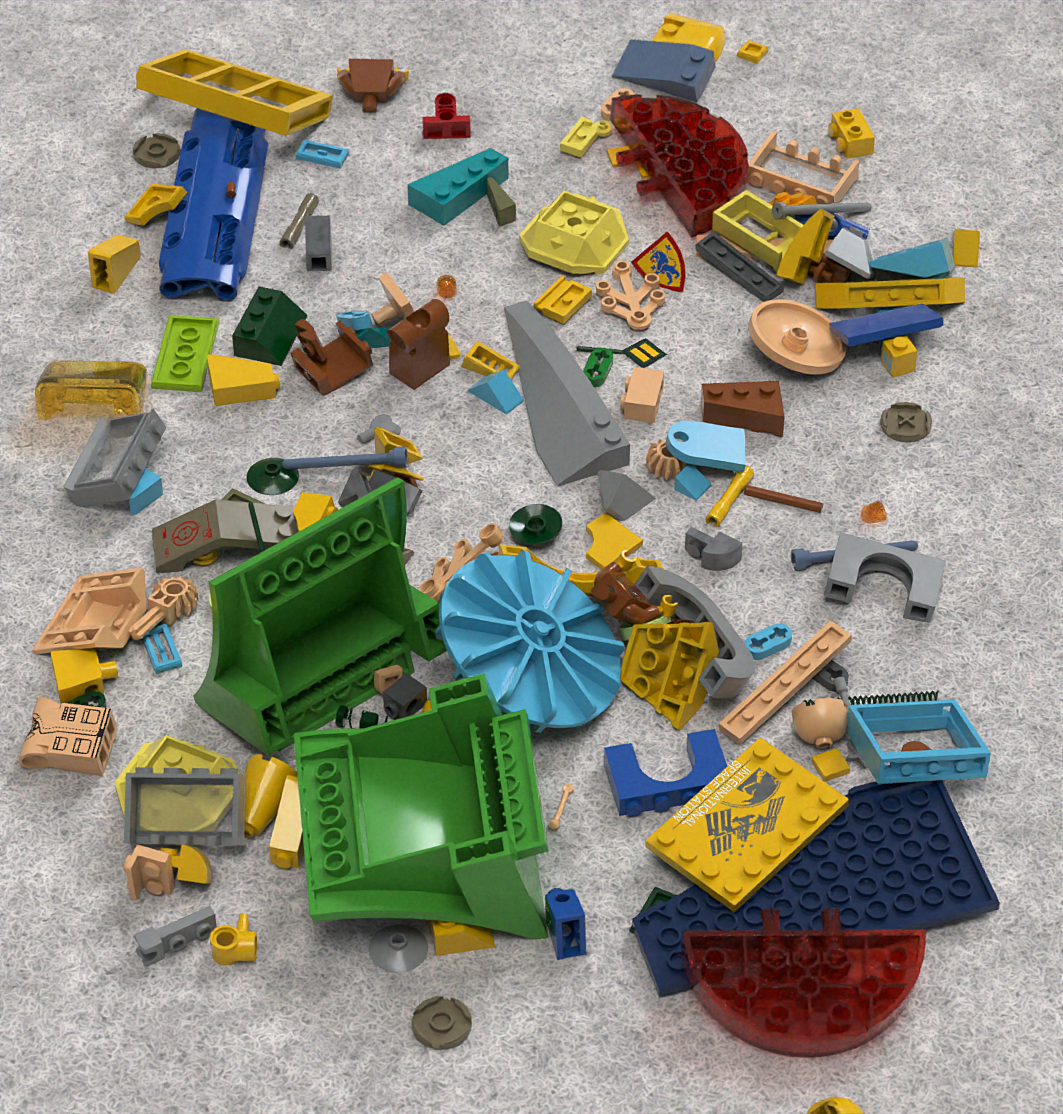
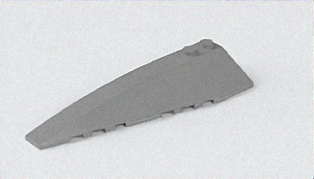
M528 301L504 307L516 363L520 366L518 369L536 452L557 487L598 475L597 472L600 470L611 471L630 465V443L579 364L556 333Z

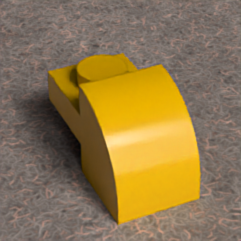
M181 844L179 856L177 855V849L160 848V851L170 854L172 867L178 868L177 880L211 884V863L200 849L191 845Z

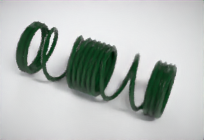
M341 705L339 707L335 720L336 726L345 727V725L343 726V719L348 717V706ZM351 708L348 717L349 726L351 729H355L351 726V714L353 711V708ZM363 710L359 721V729L378 725V713L365 712Z

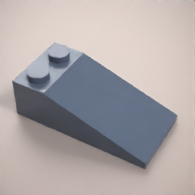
M630 39L612 77L698 102L716 68L714 51L693 44Z

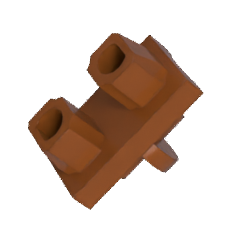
M825 253L822 254L820 263L811 261L807 275L813 277L816 283H846L850 278L852 270L824 255Z

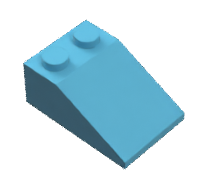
M948 238L876 257L869 262L870 266L874 268L925 278L932 276L933 279L948 276L950 270L955 267Z

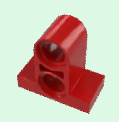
M438 94L435 97V116L422 117L423 139L471 138L470 115H457L456 98L453 94Z

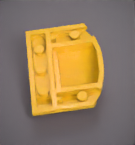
M669 13L664 17V22L652 41L693 44L713 50L716 63L724 49L725 34L723 26Z

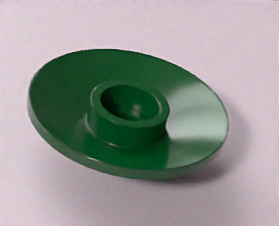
M266 458L253 464L249 468L246 478L248 485L254 491L264 495H279L288 492L297 484L299 472L298 469H284L282 462L285 459Z
M531 504L518 509L511 516L509 530L513 538L520 543L542 545L552 541L559 535L562 530V517L553 507L544 504Z

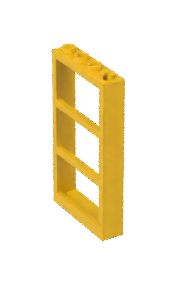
M187 49L139 65V70L136 72V89L284 136L325 120L330 115L333 98L331 94ZM187 73L194 77L188 79L179 75ZM212 81L240 91L232 93L203 83ZM256 95L288 106L280 108L251 99L250 97Z

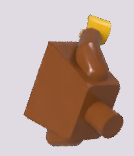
M349 58L347 69L340 70L337 68L338 80L347 94L353 95L354 102L363 103V112H376L377 103H387L389 96L394 95L402 83L408 81L409 69L399 71V67H396L394 70L393 59Z

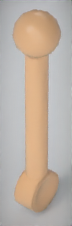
M571 784L563 785L562 791L564 794L554 819L549 822V827L552 830H557L560 827L559 819L569 794H572L574 791V787Z

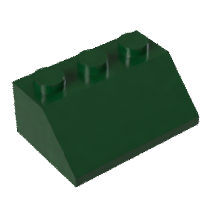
M258 286L232 335L234 356L282 366L299 333L295 323L301 319L306 320L307 314L283 291Z

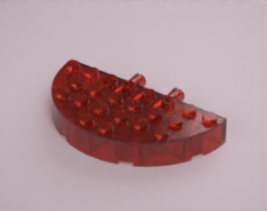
M642 94L612 98L610 121L630 148L629 150L616 153L617 164L619 167L639 162L651 178L636 182L639 196L642 197L660 192L691 237L711 231L713 212L746 190L749 168L748 151L740 134L721 116L717 118L710 114V109L684 99L664 95H656V98H642Z
M770 908L761 911L763 930L683 931L681 953L686 976L692 990L706 1011L723 1028L750 1045L775 1054L806 1058L825 1057L855 1049L873 1040L890 1027L901 1015L912 997L923 964L926 947V930H841L840 910L837 908H833L832 915H830V908L821 911L823 930H781L780 910L773 908V915H771L770 919Z

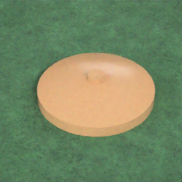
M781 299L765 301L754 309L748 323L750 336L756 346L773 361L797 372L806 374H826L832 372L841 365L847 352V344L830 332L829 323H832V321L819 311L798 302Z

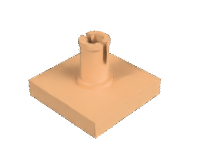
M387 272L378 278L389 304L371 314L378 328L397 316L402 321L414 312L410 301Z

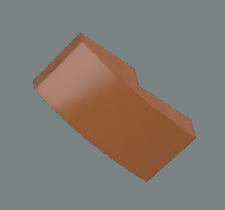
M304 319L295 323L299 332L297 337L303 344L302 348L306 355L322 362L326 360L325 350L313 326Z

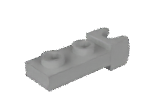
M208 906L156 930L152 926L136 933L134 939L139 944V947L135 951L142 958L144 966L147 967L165 959V953L179 951L189 942L208 938L211 932L217 928L213 909L211 906Z

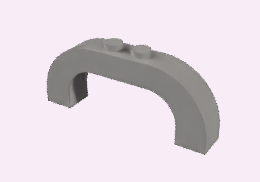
M647 566L634 585L653 605L660 606L663 596L671 595L673 597L671 604L678 603L674 614L686 623L713 622L719 649L718 657H713L698 679L713 698L730 699L737 696L755 671L753 656L717 605L699 588L670 571Z

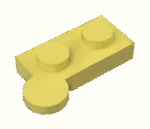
M581 117L561 141L560 151L581 158L598 136L606 137L612 133V125L604 120L592 124L591 119Z

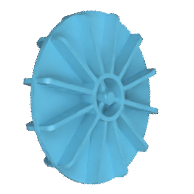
M524 550L517 556H492L490 553L485 552L480 554L477 559L462 566L450 578L440 595V625L435 630V635L437 639L444 641L446 649L457 667L452 674L453 678L457 681L462 678L485 673L500 710L508 714L525 709L533 732L540 733L545 727H572L573 729L583 727L585 723L595 719L608 707L621 686L620 655L625 650L624 643L615 640L607 621L601 614L605 608L600 602L594 604L583 591L568 580L572 573L568 568L562 574H559L540 563L532 561L530 552Z

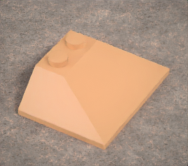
M143 568L79 576L31 651L34 654H49L51 651L95 649L98 651L123 648L131 636L129 629L147 610L145 571Z

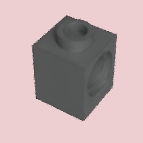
M407 673L383 691V707L391 718L397 717L400 719L414 715L423 708L427 701V687Z

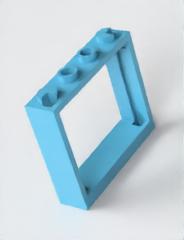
M956 700L848 706L846 732L877 784L987 777L991 752ZM950 706V712L947 709H943V707ZM947 729L959 748L883 753L872 733Z

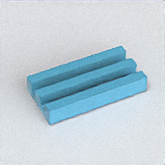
M304 140L296 153V159L341 169L342 163L345 162L346 157L349 155V149ZM306 148H308V149H313V150H317L318 152H316V151H311V150H306Z
M167 624L154 627L142 638L156 674L161 673L162 670H172L173 667H182V661ZM163 632L173 660H168L158 633ZM149 635H152L163 661L162 663H159L148 637Z

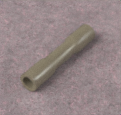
M306 194L295 218L279 241L281 247L285 248L288 242L290 243L289 249L294 247L305 225V216H311L319 203V198L315 194Z

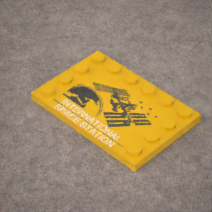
M760 737L645 840V847L735 912L849 806V799Z

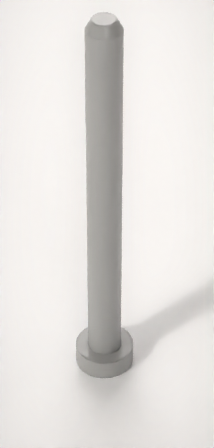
M775 202L772 206V215L775 219H784L786 215L815 214L819 209L825 210L830 214L869 212L872 206L868 202L786 205L784 202Z

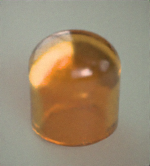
M445 274L437 279V293L440 297L452 298L457 294L456 280L453 276Z
M878 500L865 505L861 509L862 520L869 524L887 520V514L882 502Z

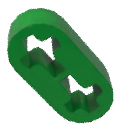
M596 348L591 352L583 372L593 387H600L605 383L613 366L612 351L607 348ZM604 358L601 363H598V360Z

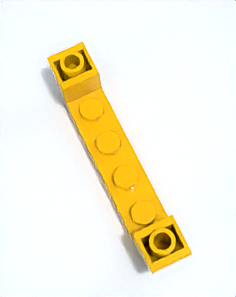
M965 277L815 283L816 309L965 302Z

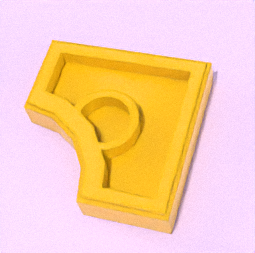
M152 183L125 215L124 219L130 224L144 226L157 214L174 210L187 194V191L182 186Z
M606 512L586 525V531L593 540L592 547L586 552V559L599 569H603L610 563L616 562L623 550L628 549L627 556L643 546V539Z

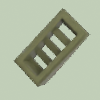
M492 177L487 178V197L498 225L501 227L516 221L515 202Z

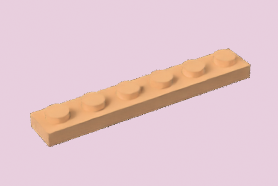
M830 620L719 723V730L741 745L851 643L852 635Z

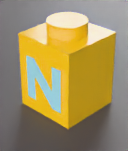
M907 335L883 341L881 363L892 378L915 371L917 349Z

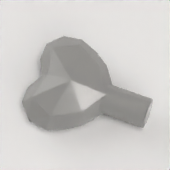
M381 414L372 420L370 429L357 435V438L364 444L374 439V429L377 426L397 435L400 434L401 427L393 423L389 415Z

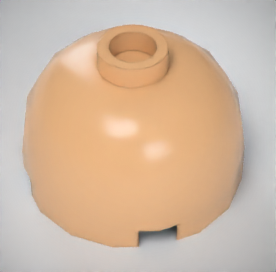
M819 698L814 699L815 705L806 707V702L795 706L792 710V719L795 731L801 740L811 745H816L819 749H825L833 746L834 742H837L845 735L848 725V705L844 706L843 700Z

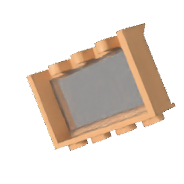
M775 131L771 132L747 164L746 181L750 182L753 186L767 188L776 194L788 192V194L803 193V195H814L817 204H838L854 181L858 180L859 160L855 159L847 171L842 170V159L839 155H834L830 160V165L819 162L820 151L816 147L811 148L808 157L798 154V143L795 140H790L786 150L777 147V132Z

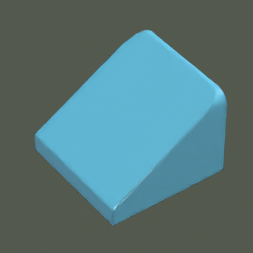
M688 464L675 477V490L695 501L711 486V483L692 464Z

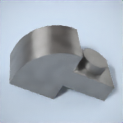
M691 527L685 533V550L693 557L702 558L701 567L712 571L727 570L737 565L742 559L743 543L722 532H719L713 538Z

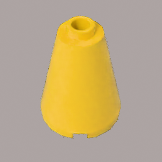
M255 754L247 762L245 770L247 778L244 837L252 838L253 835L259 836L278 813L287 775L297 777L295 769L277 758L271 757L270 761L261 759L262 754Z

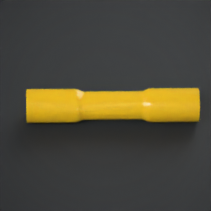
M745 466L744 472H737L727 490L705 517L706 523L711 524L715 519L716 523L714 526L718 527L738 495L744 491L746 485L753 478L754 471L752 468Z

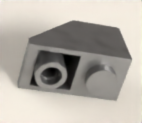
M305 216L307 271H332L330 216Z

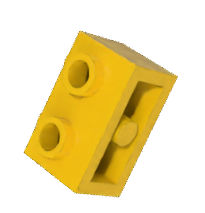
M859 108L832 113L831 123L828 124V131L831 137H835L837 149L839 152L844 153L846 159L874 154L875 136Z

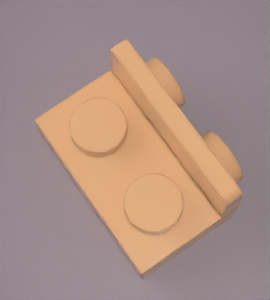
M136 845L132 855L129 854L124 862V872L127 875V889L130 891L131 900L137 901L143 888H146L154 895L162 893L171 895L175 888L170 854Z

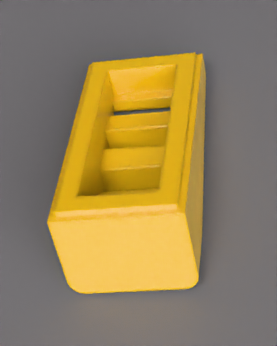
M476 341L464 357L461 367L484 376L508 368L510 370L507 374L512 379L520 366L481 342ZM496 364L500 365L497 370L493 369Z

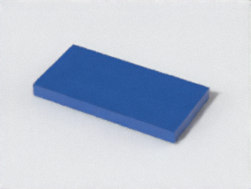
M922 303L829 323V328L832 334L850 347L939 328L943 326V317Z

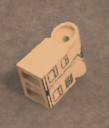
M37 698L31 717L33 726L24 740L18 763L28 769L51 767L103 776L118 729L111 708L61 703L60 705L49 698Z

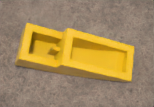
M819 209L804 224L790 243L782 258L776 276L804 285L811 261L816 263L821 261L834 215Z

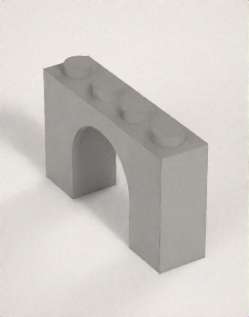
M840 532L823 596L850 603L857 578L861 574L874 570L885 571L898 577L907 589L908 597L903 618L930 623L936 607L946 560Z

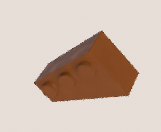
M779 381L702 384L701 411L704 423L733 428L736 426L751 429L752 432L759 433V431L783 437L785 416Z

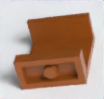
M341 321L336 323L339 337L323 347L326 353V360L323 362L313 357H307L299 348L290 353L295 368L323 396L335 391L373 366L371 359L372 349L366 341L361 342L353 328H347Z

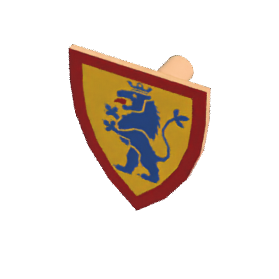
M667 231L632 260L631 264L644 279L649 273L657 274L660 278L659 287L671 291L684 292L686 282L684 257L677 242Z

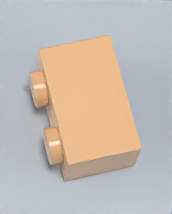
M640 367L633 368L631 377L627 376L625 382V392L627 394H622L620 409L624 410V419L655 423L664 388V371Z

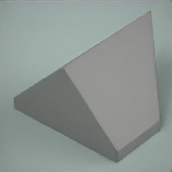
M606 470L597 472L604 508L619 521H625L656 499L626 474Z

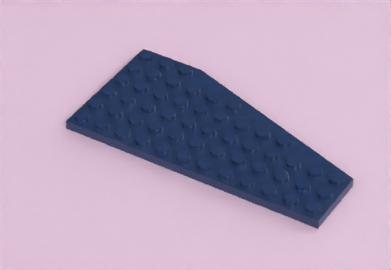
M875 781L848 790V794L845 795L849 799V806L735 912L695 884L667 902L661 901L632 918L633 930L659 997L764 971L777 965L790 964L999 910L1000 902L943 781L877 784Z

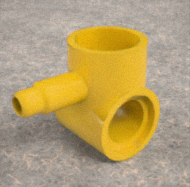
M246 913L239 915L237 928L230 925H222L211 932L212 958L216 963L232 965L237 961L256 962L257 932L248 931L249 921Z

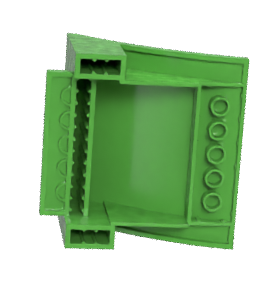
M398 477L208 582L212 605V649L206 676L198 691L193 695L194 700L200 708L266 755H270L277 750L281 751L295 743L294 733L315 731L336 719L337 711L341 705L348 706L350 710L379 694L374 687V671L399 665L403 668V675L406 673L409 675L413 674L415 670L410 650L428 662L447 651L444 641L437 639L435 635V630L440 625V603L409 585L403 561L407 524V500L404 480Z
M485 673L429 688L430 711L364 729H327L294 733L309 911L313 922L354 918H412L481 926L524 936L533 940L549 938L536 858L537 854L549 852L529 718L525 709L505 715L502 714Z

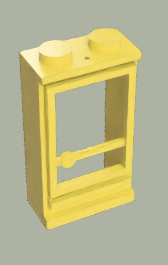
M748 190L735 196L722 207L717 208L712 216V231H718V233L762 261L767 262V264L772 265L773 270L776 272L790 243L804 226L788 215L784 219H775L772 215V205ZM749 216L773 232L765 239H762L738 223ZM777 235L786 239L776 247L768 242L771 239H777Z

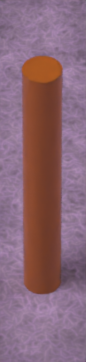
M746 485L744 495L818 513H821L823 503L759 487Z

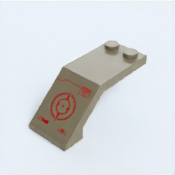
M215 499L153 528L152 540L156 571H183L185 563L222 546L259 549L248 507L249 502ZM253 503L266 550L298 532L293 514V506Z

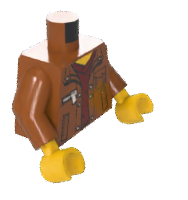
M628 549L621 552L616 562L610 563L596 574L595 586L591 589V593L614 618L633 626L655 620L660 617V614L666 617L674 615L678 603L671 604L673 598L671 595H664L660 606L657 607L621 572V570L629 571L636 561V557L632 560L626 558L629 552Z

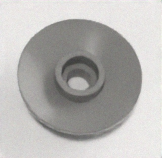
M396 924L384 927L375 933L370 940L368 949L370 958L376 966L388 972L403 973L411 971L422 964L428 953V943L425 936L416 928ZM398 941L403 942L401 944H394V942Z

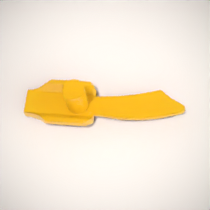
M387 464L363 465L365 468L372 470L369 481L375 469L386 474L391 472L416 480H424L418 474Z

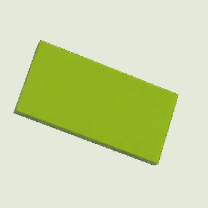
M169 315L151 381V389L202 392L208 370L207 355L212 354L219 326V318Z

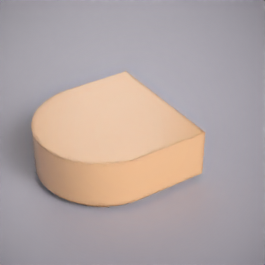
M393 665L374 671L375 690L383 695L384 690L403 676V668L399 665Z

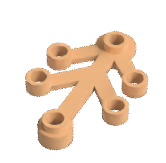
M617 261L612 267V276L621 282L624 293L612 289L611 283L607 280L598 281L596 283L597 295L606 296L601 301V309L606 313H613L626 319L627 325L633 330H645L651 324V314L658 306L665 303V292L657 289L660 278L655 273L647 274L644 285L635 293L630 279L632 267L627 261ZM650 293V302L641 309L639 304ZM616 301L629 306L630 310L617 306Z
M490 523L481 529L479 538L482 541L473 549L467 539L458 541L454 546L455 551L451 562L446 557L438 559L434 564L435 570L432 578L424 581L419 587V591L439 601L446 584L462 566L475 560L489 546L495 548L502 543L503 532L497 524Z

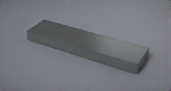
M714 231L696 243V251L763 302L774 299L784 291L782 284Z

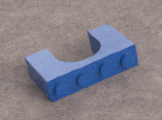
M715 729L687 733L686 751L692 771L686 777L671 782L658 781L648 777L639 767L632 743L604 747V767L619 816H637L642 812L652 810L662 812L670 807L685 805L727 767V763Z

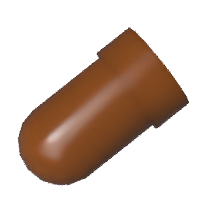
M228 182L226 196L228 198H235V183Z

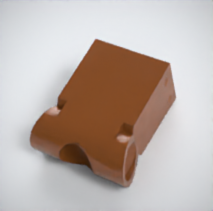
M432 299L387 331V335L391 340L389 342V374L413 390L450 365L448 331L445 329L449 323V312L441 300Z

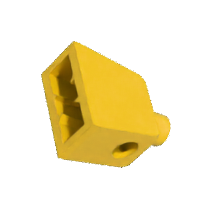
M95 649L51 651L60 704L68 703L89 691H99L104 694L103 680L118 677L116 661L99 663Z

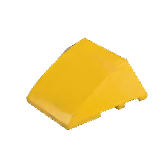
M713 622L633 625L621 665L620 680L640 698H644L655 707V711L663 714L670 720L677 730H681L704 703L707 690L698 678L713 657L717 658L719 653Z

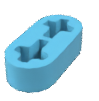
M353 310L336 315L337 322L341 321L347 328L352 327L353 330H361L373 325L370 312Z
M774 624L747 637L745 645L751 652L754 660H761L790 646L792 631L787 625Z

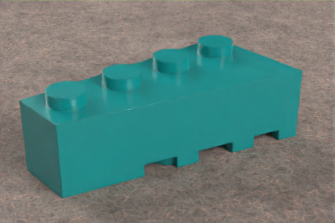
M489 148L407 184L408 205L444 226L487 195V178L492 177L499 185L509 179V158Z

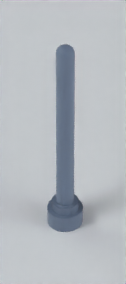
M395 447L389 453L285 459L282 462V467L289 470L390 463L391 466L396 468H407L408 452L406 447Z
M914 540L886 543L887 545L909 551H915L918 548V543ZM803 548L792 549L791 562L792 564L796 563V567L793 568L795 571L806 570L807 567L811 566V563L832 561L835 550L810 553L809 550L805 551Z

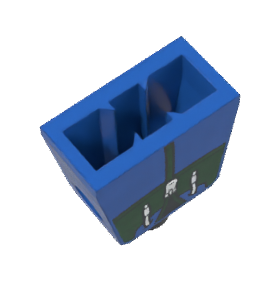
M561 888L550 890L545 895L546 923L557 960L586 955L585 913L575 890H563ZM562 924H566L571 928L569 935L563 936L566 933ZM576 939L577 946H572L574 940Z

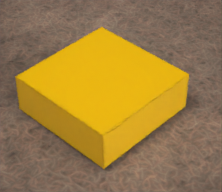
M748 40L737 52V57L758 64L768 53V47Z
M838 748L812 756L811 763L824 782L850 773V767Z

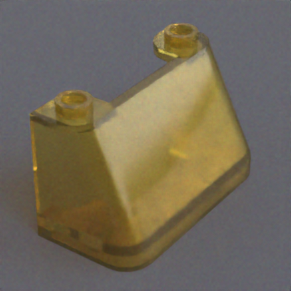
M51 361L47 363L36 382L35 400L38 420H51L54 412L57 410L58 413H63L64 403L114 404L115 414H120V411L128 416L143 413L148 383L147 369L138 362Z

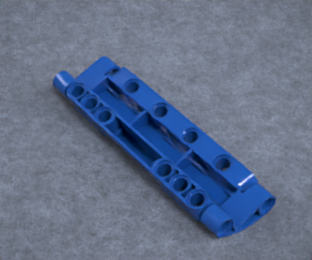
M199 108L194 111L191 130L184 133L174 186L184 187L187 194L174 210H169L159 258V268L162 273L159 290L164 296L174 298L208 286L222 300H232L237 296L239 281L244 278L247 272L266 162L268 142L265 139V129ZM237 129H239L233 165H231ZM228 182L235 183V198H228L226 196ZM222 223L215 262H213L219 226Z

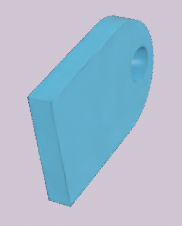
M680 421L669 429L666 446L669 452L677 459L694 465L744 472L746 466L744 429L696 421Z

